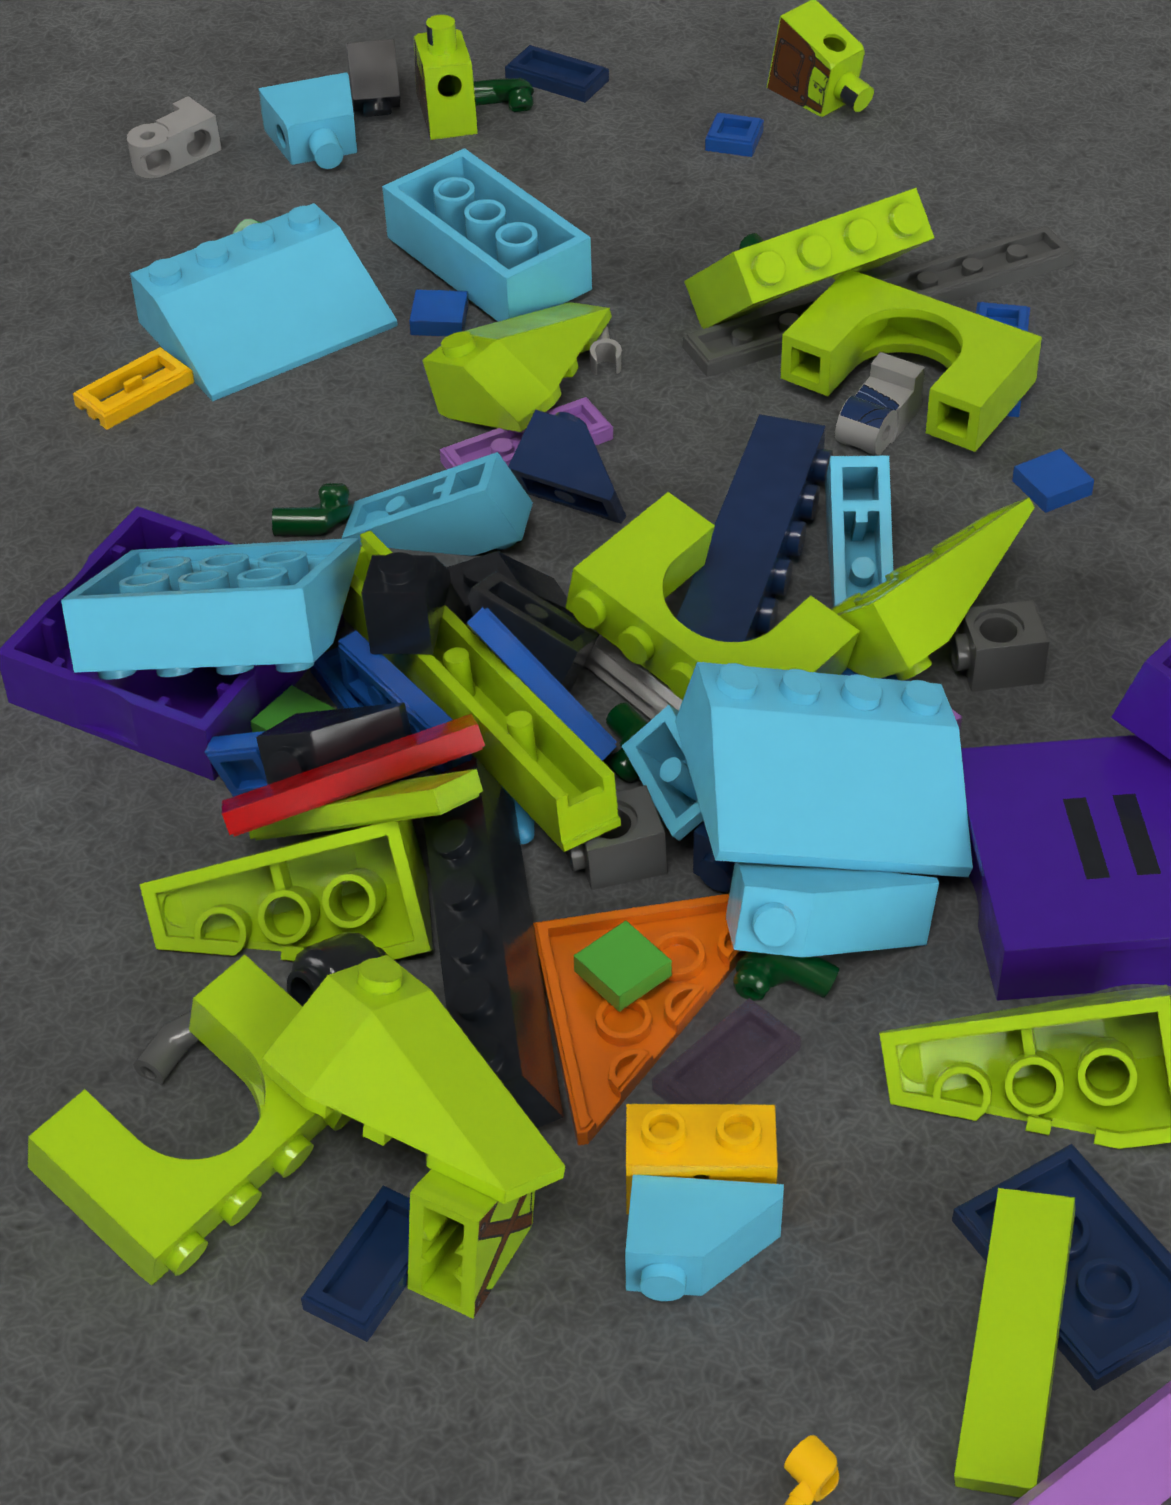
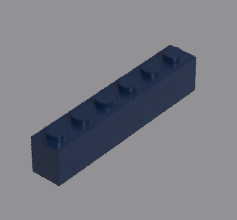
M759 414L715 522L705 565L694 574L676 619L685 627L703 637L723 642L749 641L760 637L761 633H768L774 628L778 612V599H775V595H786L793 566L792 560H789V557H800L806 536V522H803V520H813L816 515L820 495V487L817 486V483L825 484L830 456H833L832 450L824 449L825 425Z

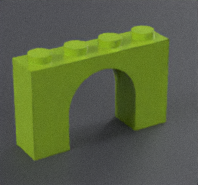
M913 188L734 251L688 278L684 283L699 323L705 329L747 315L774 300L830 277L836 280L844 272L854 270L863 273L877 268L935 239L917 188Z
M850 270L842 273L782 334L780 379L829 396L857 365L868 358L877 356L880 352L914 353L932 358L948 369L930 388L925 433L976 452L1036 382L1042 337Z
M670 492L664 494L573 568L565 608L573 613L582 625L594 629L618 647L628 660L635 664H640L668 685L670 690L682 700L697 662L716 664L737 663L749 667L782 670L801 669L807 672L841 675L847 669L860 630L813 596H809L771 631L749 641H717L703 637L685 627L671 613L665 598L705 565L715 525Z
M244 954L193 997L189 1031L246 1084L255 1099L259 1112V1121L252 1132L241 1143L220 1155L203 1159H179L163 1155L139 1141L84 1089L28 1136V1168L124 1262L152 1286L169 1270L175 1276H179L187 1271L206 1250L208 1241L204 1238L223 1220L230 1226L239 1223L260 1200L262 1192L258 1190L259 1187L276 1172L283 1178L291 1175L304 1163L312 1152L314 1145L310 1141L327 1125L334 1131H337L352 1118L336 1110L324 1118L303 1108L261 1070L262 1057L297 1015L302 1006Z

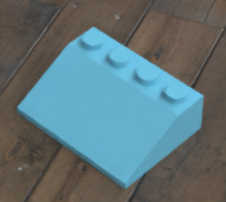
M315 203L293 208L289 213L263 223L248 225L242 231L215 241L201 243L197 248L168 259L156 260L149 266L130 273L139 323L165 351L193 371L194 382L212 401L398 326L396 317L341 228Z
M359 538L131 550L61 599L74 673L98 672L100 679L111 680L133 675L136 670L156 669L157 675L160 677L182 676L191 673L195 668L215 667L216 673L221 675L244 673L253 669L254 665L275 664L276 670L279 672H297L309 669L334 642L361 550Z
M696 663L675 723L715 861L969 877L973 865L960 732L941 684L929 683L923 680L903 681L870 678L859 674L848 676L807 672L801 669L782 670L749 667L737 663Z

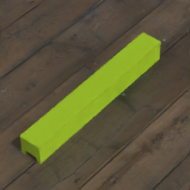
M371 530L360 534L362 547H360L361 550L343 608L345 620L368 642L361 593L372 555L393 553ZM446 605L433 654H382L453 720L469 714L473 715L479 726L485 746L482 747L483 750L471 754L477 757L489 773L563 852L621 826L614 772Z

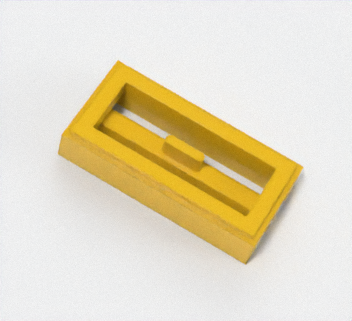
M159 347L74 392L75 406L80 410L87 409L88 416L93 420L98 418L100 425L108 430L193 384V371ZM162 367H165V368H163L162 370H160V371H158V372H156V373H154V374H152V375H150V376H148L147 378H145V379L142 380L143 377H145V376H147V375H149V374L155 372L156 370H158V369H160V368H162ZM124 388V390L120 391L119 393H117V394H115V395H113V396H111V397L105 399V400L102 401V402L100 401V400H102V399H104V398L110 396L111 394H113V393H115V392H117V391H119V390H121V389Z

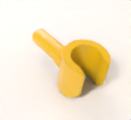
M810 1435L802 1440L791 1451L784 1463V1469L799 1483L789 1494V1498L784 1505H811L814 1500L816 1502L821 1501L838 1485L840 1476L836 1455L815 1435Z

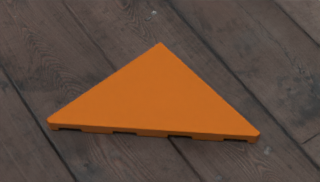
M729 894L533 923L542 981L578 1146L590 1143L734 970L740 958L749 952L733 950L726 921ZM624 921H627L672 960V976L619 1012L574 971V955Z

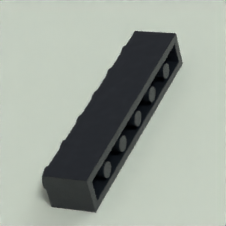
M477 757L440 774L477 769L483 792L479 793V797L442 815L423 817L446 1009L536 1128L563 1118V1110L515 803Z

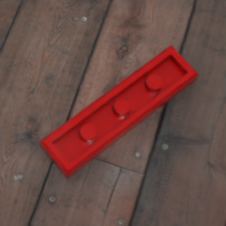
M472 714L223 800L222 816L229 835H234L235 837L483 750L482 747L485 744L476 720Z

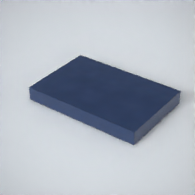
M1073 1144L954 1208L952 1222L987 1262L998 1188L1075 1197V1217L1057 1348L1093 1391L1171 1346V1254Z

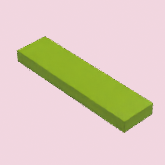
M477 769L393 781L249 831L250 839L255 838L258 841L442 815L479 797V793L483 792Z
M998 1188L954 1473L956 1487L1020 1498L1040 1481L1075 1217V1197Z

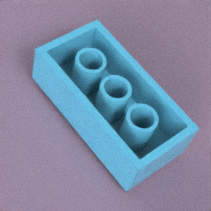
M465 148L382 186L388 238L457 291H468V299L498 322L564 304L592 290L591 237Z

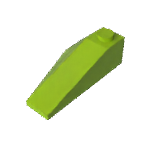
M568 302L453 333L445 337L441 342V346L422 360L439 414L453 420L522 432L527 428L535 409L546 412L556 404L562 395L559 384L563 378L575 375L579 369L576 358L580 353L590 350V346L597 341L612 318L610 308Z
M1028 497L988 513L932 548L933 552L907 565L900 566L885 575L886 582L877 585L862 595L855 593L831 608L833 612L860 630L847 668L859 675L870 678H884L895 674L898 680L903 681L929 668L932 662L928 655L951 639L1035 507L1031 499Z
M412 819L359 826L139 884L155 947L158 950L235 956L245 948L281 951L280 960L295 961L297 954L306 947L344 932L362 934L372 941L375 946L383 949L393 960L433 950L428 880Z
M388 955L367 959L361 964L327 975L262 1057L261 1070L303 1108L324 1118L334 1110L364 1124L363 1137L382 1146L393 1137L426 1153V1166L503 1204L564 1178L565 1164L433 991Z
M1167 985L1092 994L880 1031L879 1033L890 1104L974 1121L987 1113L1027 1121L1025 1131L1050 1135L1051 1126L1094 1134L1093 1144L1117 1149L1171 1143V998Z

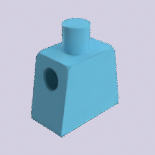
M347 72L258 88L264 130L290 164L295 165L316 161L317 165L321 168L332 169L342 162L344 155L357 153L354 113Z

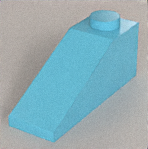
M496 452L355 501L342 539L359 538L360 545H362L360 534L371 530L388 548L475 556L496 548L499 550L506 549L521 541L533 502L500 454Z
M830 456L825 480L827 546L833 607L855 593L862 595L877 585L886 582L885 575L893 571L889 456Z
M735 862L726 911V921L733 950L803 958L927 945L939 881L936 877L893 872Z

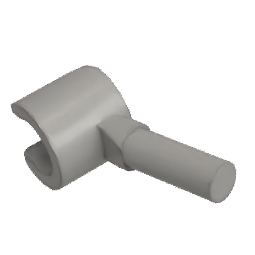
M607 326L597 341L590 346V370L594 375H597V364L601 362L614 363L616 365V374H619L622 369L621 345L617 341L610 339Z

